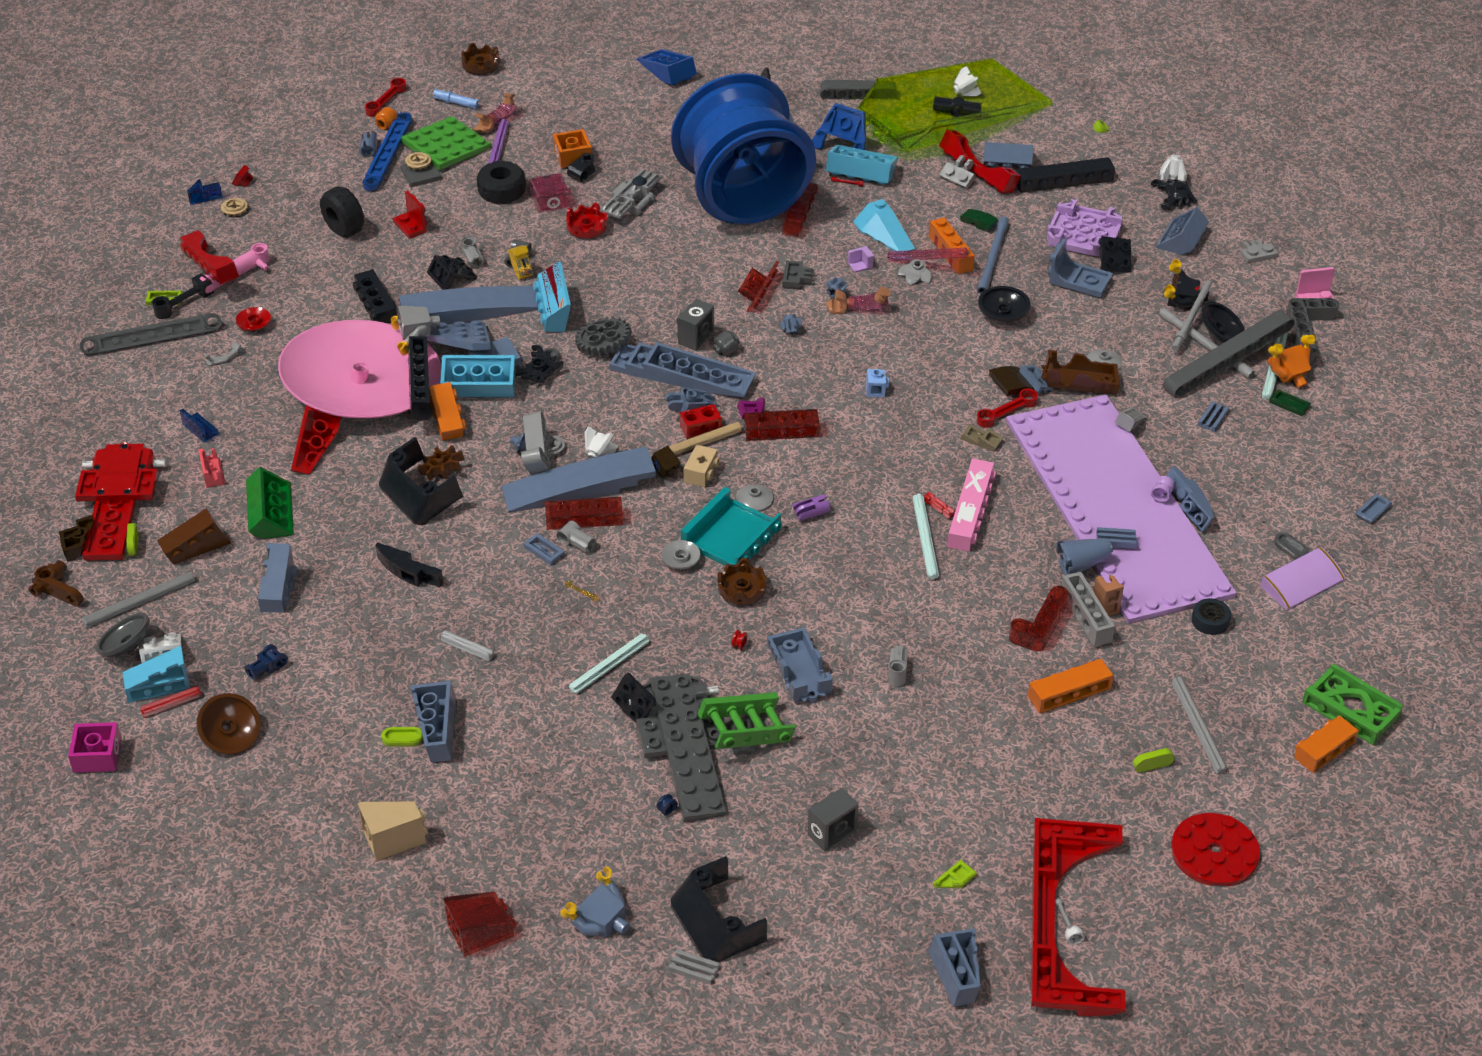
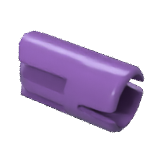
M822 494L793 503L792 506L799 522L828 513L830 511V503L828 500L824 501L827 496Z

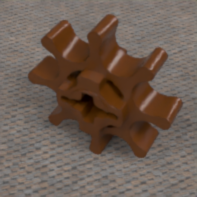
M451 445L446 451H440L439 447H436L432 456L424 455L425 458L422 459L424 464L419 465L418 469L421 475H427L429 481H432L437 475H442L444 479H447L449 471L461 470L459 462L464 461L465 458L462 451L456 452L454 445Z

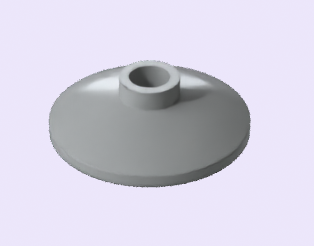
M1094 350L1087 355V358L1093 362L1117 364L1118 369L1122 364L1120 356L1110 350Z
M746 485L737 492L736 501L760 512L772 505L773 493L763 485Z
M676 540L668 543L663 548L661 556L667 566L674 569H687L699 561L700 550L690 541Z

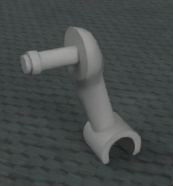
M234 342L231 345V351L224 356L215 357L205 354L207 364L213 366L227 363L237 354H242L244 348L239 343Z

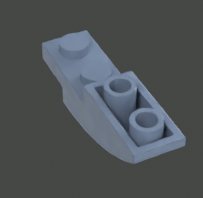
M1172 467L1166 475L1175 483L1172 493L1182 503L1180 508L1201 532H1205L1214 519L1207 497L1193 479H1187L1177 467Z

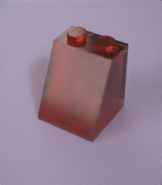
M495 891L443 898L447 925L464 957L514 937L513 928L516 927L514 918L511 914L508 915L506 913V904L502 898H498Z

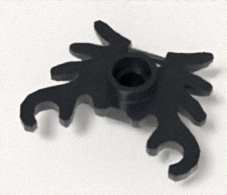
M1161 179L1151 181L1152 186L1159 184L1157 189H1166L1165 193L1168 194V198H1165L1161 204L1162 209H1171L1175 203H1177V207H1180L1184 201L1185 205L1188 206L1189 199L1197 203V199L1189 188V182L1183 183L1180 180L1176 182L1168 180L1165 182Z
M532 345L533 351L531 356L535 358H532V361L526 364V368L516 365L515 377L521 376L522 379H530L532 382L540 380L543 383L564 362H556L557 356H553L551 359L549 351L544 356L543 348L540 345Z

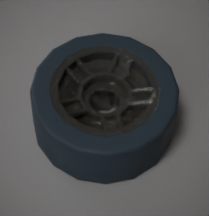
M1207 598L1195 604L1192 613V624L1198 631L1208 635H1217L1225 632L1229 627L1231 610L1224 602L1218 599Z

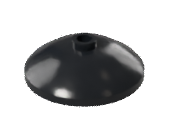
M1010 286L988 288L980 294L978 299L980 311L988 318L999 322H1013L1023 318L1028 314L1031 305L1029 297L1023 291Z
M1207 302L1202 307L1203 323L1208 332L1217 340L1224 343L1245 330L1237 315L1223 304Z

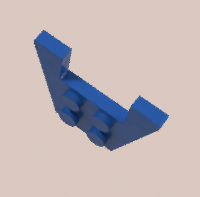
M835 103L825 117L821 127L815 132V136L812 139L814 147L823 149L827 134L855 142L854 148L866 150V112Z

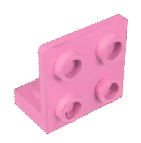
M1334 267L1302 270L1295 297L1335 299L1330 291L1335 271Z

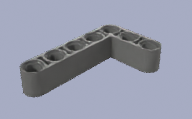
M1290 299L1286 314L1295 320L1294 326L1290 330L1294 346L1300 344L1304 346L1301 342L1303 335H1314L1310 320H1334L1336 318L1339 308V302L1336 299ZM1316 341L1314 344L1309 345L1311 347L1310 365L1315 363L1317 354Z

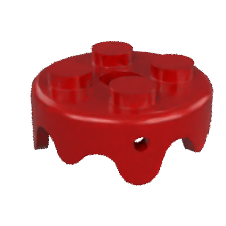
M593 203L591 207L579 205L575 212L572 208H568L566 216L567 230L579 238L597 237L607 229V213L600 212L601 208L598 203Z

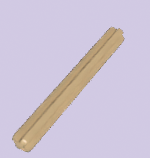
M735 422L669 447L675 455H679L694 449L696 445L703 446L742 431V426L739 422Z

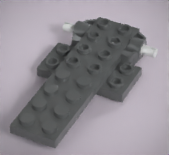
M690 673L649 678V682L643 686L656 698V703L646 718L637 719L636 721L644 758L667 755L683 822L724 816L726 810L710 752L711 749H716L715 745L720 733L712 719H700L697 714L704 698H708V695L719 694L718 686L707 687L700 678L692 677Z

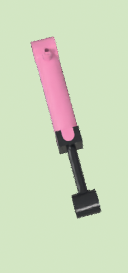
M256 243L251 246L250 251L233 259L239 276L257 266L264 270L268 269L266 264L269 263L270 258L266 244ZM200 273L191 278L193 288L169 300L166 296L154 298L152 305L155 317L167 319L172 315L174 305L196 293L206 298L214 293L213 290L222 285L216 280L213 281L210 275Z

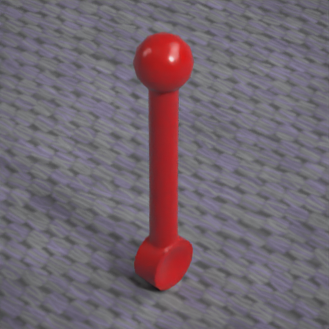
M831 177L832 182L855 184L859 187L864 185V182L861 180L857 182Z

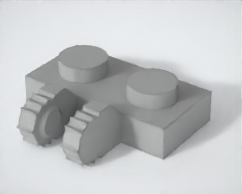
M962 155L956 160L955 165L947 162L939 174L940 178L968 189L975 178V174L969 172L974 164L973 160H967L963 169L961 167L965 162V157Z

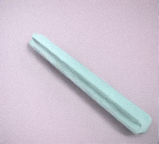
M1287 333L1275 341V344H1282L1283 350L1288 336ZM1270 365L1262 392V398L1268 400L1273 395L1277 375L1272 372Z
M917 493L912 499L927 576L930 580H934L939 577L924 497Z

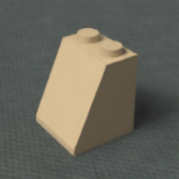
M415 801L358 803L362 830L376 861L426 843L425 835L428 834L424 823L426 818L422 808H417Z

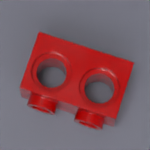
M714 404L680 412V427L686 439H690L721 428L722 418Z

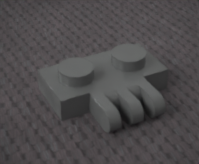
M786 260L782 287L799 288L800 283H812L814 269L803 267V262Z

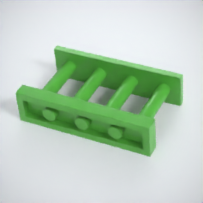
M776 692L704 698L697 713L700 719H712L720 733L715 745L716 749L785 743L791 741L796 729L795 724L783 725L776 714L775 708L779 700ZM767 713L774 726L765 727L758 714ZM749 715L756 728L746 729L740 716ZM731 717L737 730H727L721 718Z

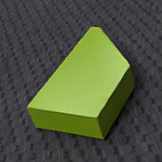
M959 860L933 882V887L963 888L976 877L977 872L962 860Z

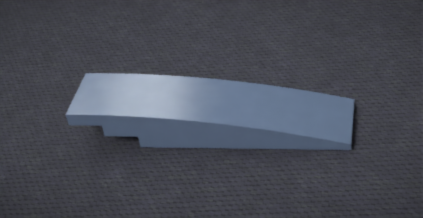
M533 286L470 287L399 296L401 306L426 307L429 316H439L440 323L454 324L457 321L465 323L538 310L539 304L536 302V292H534Z
M640 342L637 347L629 344L621 346V350H617L609 364L610 370L683 388L736 397H745L756 376V372L658 342L654 346Z
M642 447L571 463L519 479L501 487L508 513L618 494L621 488L637 486V480L656 477V471L648 448Z

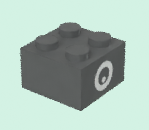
M695 299L682 314L678 315L677 337L679 345L696 351L714 333V305Z
M843 788L836 792H831L825 799L819 803H814L808 809V836L823 851H826L857 830L859 803Z

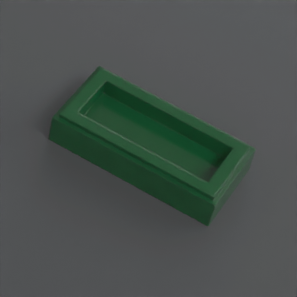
M1279 389L1269 401V403L1299 416H1303L1311 405L1310 402Z

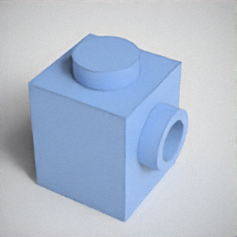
M867 369L865 382L866 397H885V390L889 386V377H886L885 370Z

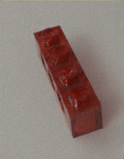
M817 409L744 413L746 441L819 437L820 423Z
M621 497L545 501L547 530L561 529L569 521L576 522L580 528L623 525Z

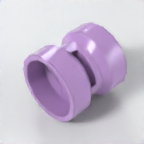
M1160 476L1151 491L1152 497L1158 502H1166L1175 487L1174 481L1170 477Z

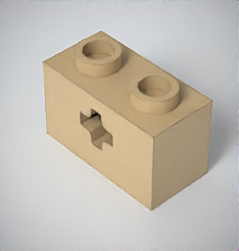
M700 445L695 446L684 467L685 483L705 487L708 480H712L713 471L715 468H718L720 458L717 457V449Z

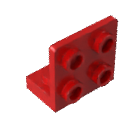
M407 190L405 191L407 212L394 217L393 223L410 239L427 232V221L424 214L426 212L424 204L420 203L416 196Z

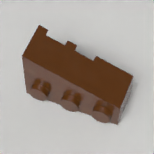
M207 508L157 540L164 554L173 565L231 543L223 528Z

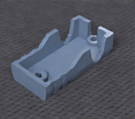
M805 627L767 636L769 649L794 703L802 701L815 703L818 701V697L831 693L833 679L830 672H826L824 676L822 656L819 650L814 648Z

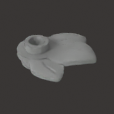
M921 259L912 260L910 264L903 265L898 271V276H905L909 286L914 285L919 280L926 284H929L931 281V272L926 268V263Z

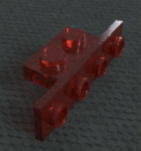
M777 260L766 276L751 268L737 292L751 300L746 312H750L752 308L756 309L761 302L759 298L762 299L767 291L765 288H768L773 281L770 278H774L778 272L776 267L779 262Z

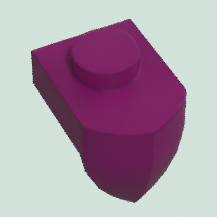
M760 397L756 401H739L737 408L741 419H761L765 410V398Z

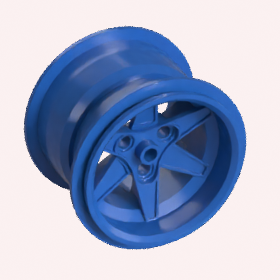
M738 73L719 77L704 84L684 102L676 114L672 125L671 146L674 155L686 170L696 175L695 190L701 206L712 217L726 223L752 224L781 214L800 198L809 185L815 171L816 151L811 138L800 126L789 121V105L784 93L777 84L766 77L751 73Z

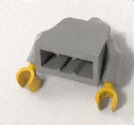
M398 306V317L393 316L391 318V326L394 330L400 328L402 339L406 340L397 344L401 355L405 356L408 354L409 336H429L431 326H440V317L429 316L426 307Z

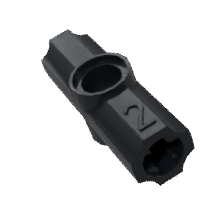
M935 96L933 110L948 112L954 117L961 115L980 117L982 103L965 101L962 97L951 99Z

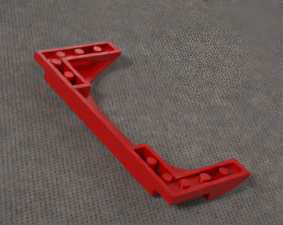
M1035 818L1032 881L1031 1007L1077 1010V1016H1107L1125 1012V990L1089 987L1082 983L1066 968L1058 954L1055 943V893L1059 882L1078 863L1121 846L1123 843L1122 825Z

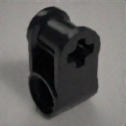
M590 153L581 155L574 163L569 165L567 175L583 182V179H587L595 171L593 166L594 155Z

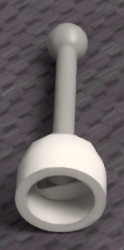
M1057 898L1055 906L1059 907L1068 926L1065 931V938L1068 944L1081 943L1085 938L1083 931L1080 927L1071 924L1063 907V900Z

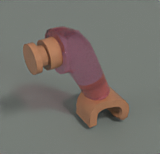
M504 93L503 103L501 102L488 115L475 113V117H479L480 121L473 130L479 133H489L495 124L499 123L502 119L506 120L511 117L517 108L513 99L516 94Z
M880 287L877 292L872 294L848 296L847 299L846 294L837 289L835 291V298L827 301L826 306L831 314H843L846 308L847 310L880 311L887 306L888 297L891 295V292L886 287Z

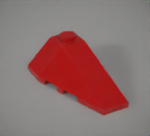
M305 406L291 471L305 475L311 473L338 433L342 416L328 414L310 406Z

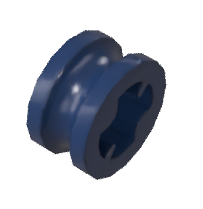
M665 794L658 800L656 808L663 815L667 816L677 808L678 802L670 794Z

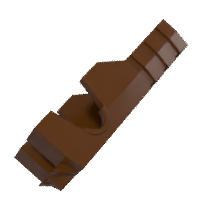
M1048 350L1045 360L1046 365H1041L1043 368L1041 377L1047 383V387L1117 395L1120 387L1117 364L1093 362L1084 354L1074 353L1070 363L1060 365L1059 361H1057V351Z

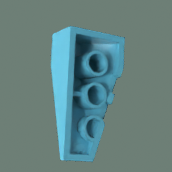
M883 199L868 203L853 221L854 225L862 233L868 234L874 240H879L886 244V247L900 255L915 250L891 207Z

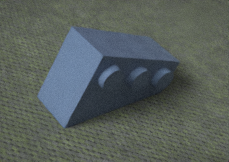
M267 543L266 549L269 558L264 560L263 566L267 567L265 577H261L258 596L261 612L284 613L286 606L290 604L289 593L293 592V578L297 577L298 568L294 565L290 544Z
M976 928L934 935L928 951L953 1007L973 1004L980 989L979 963H977V945L975 942Z

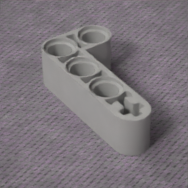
M543 411L523 415L526 451L521 452L523 464L530 475L550 470L551 462Z

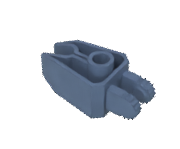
M684 387L680 393H668L665 396L668 408L679 411V413L713 404L717 407L715 396L707 391Z

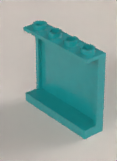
M724 487L680 530L681 540L694 543L699 548L700 554L724 566L727 564L735 565L742 558L750 560L754 555H757L762 546L767 544L771 537L780 531L782 527L781 513L771 518L732 499L731 489Z

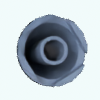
M1105 538L1066 540L1056 543L1057 554L1060 553L1061 558L1059 559V564L1065 575L1084 572L1109 558L1111 552H1113L1111 542Z

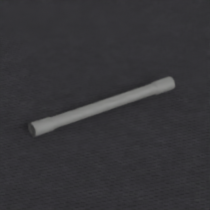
M1167 308L1160 310L1159 316L1181 330L1184 321ZM1190 326L1186 333L1188 336L1209 351L1218 347V345ZM1241 361L1232 365L1233 368L1248 379L1254 377L1256 373L1254 369Z

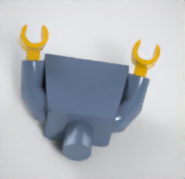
M605 866L603 871L606 873V877L600 871L596 873L597 880L604 882L605 885L600 884L578 908L573 902H568L565 904L567 909L563 908L561 910V916L566 919L571 918L570 922L583 935H600L606 938L613 930L624 935L630 928V923L624 920L626 918L625 901L614 880H610L612 875L611 869Z

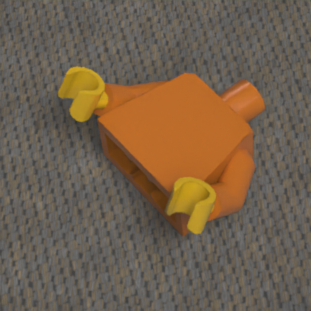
M1303 335L1301 342L1304 346L1300 344L1284 350L1282 344H1274V346L1269 347L1268 351L1273 355L1267 362L1271 366L1272 372L1283 383L1294 381L1297 388L1307 385L1304 376L1311 371V347L1309 345L1315 343V336Z

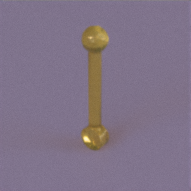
M572 581L564 583L566 588H572L590 597L592 601L598 600L597 594H591L573 585Z

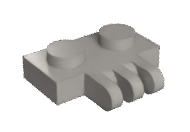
M1259 239L1249 241L1248 243L1243 242L1242 246L1244 249H1240V255L1247 264L1278 257V252L1271 243L1263 245Z

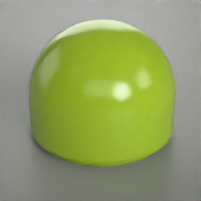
M1098 119L1093 125V130L1098 133H1105L1109 131V127L1104 121Z

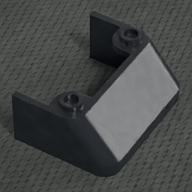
M414 437L388 456L379 481V487L413 524L423 525L464 496L455 476H452L439 486L433 481H426L417 486L404 473L425 458L417 438Z
M727 856L694 869L671 897V908L700 957L715 962H720L767 942L766 918L747 926L743 924L741 919L735 916H729L720 920L703 892L704 889L728 880Z

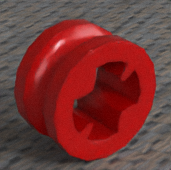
M736 630L731 646L734 648L738 646V649L742 650L747 642L748 634L746 632L742 634L740 630Z

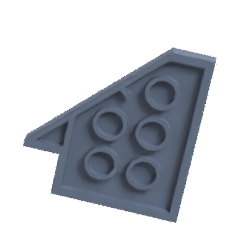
M474 320L471 323L457 321L454 324L441 322L440 326H432L430 335L426 336L427 341L472 351L491 349L485 322L480 320Z

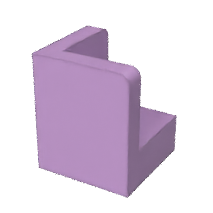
M867 246L848 251V264L855 273L871 269L874 264V255Z

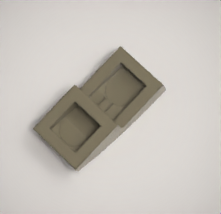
M969 424L960 439L987 450H996L1004 437L989 428L984 432Z

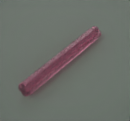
M967 248L889 251L887 259L889 261H906L914 259L968 257Z

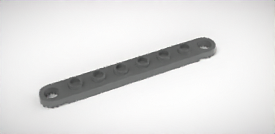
M210 313L89 336L81 340L80 349L84 354L91 355L211 332L212 330L216 331L221 327L222 320L219 315ZM211 317L218 320L217 326H209L208 319ZM86 341L94 343V348L91 351L84 349Z

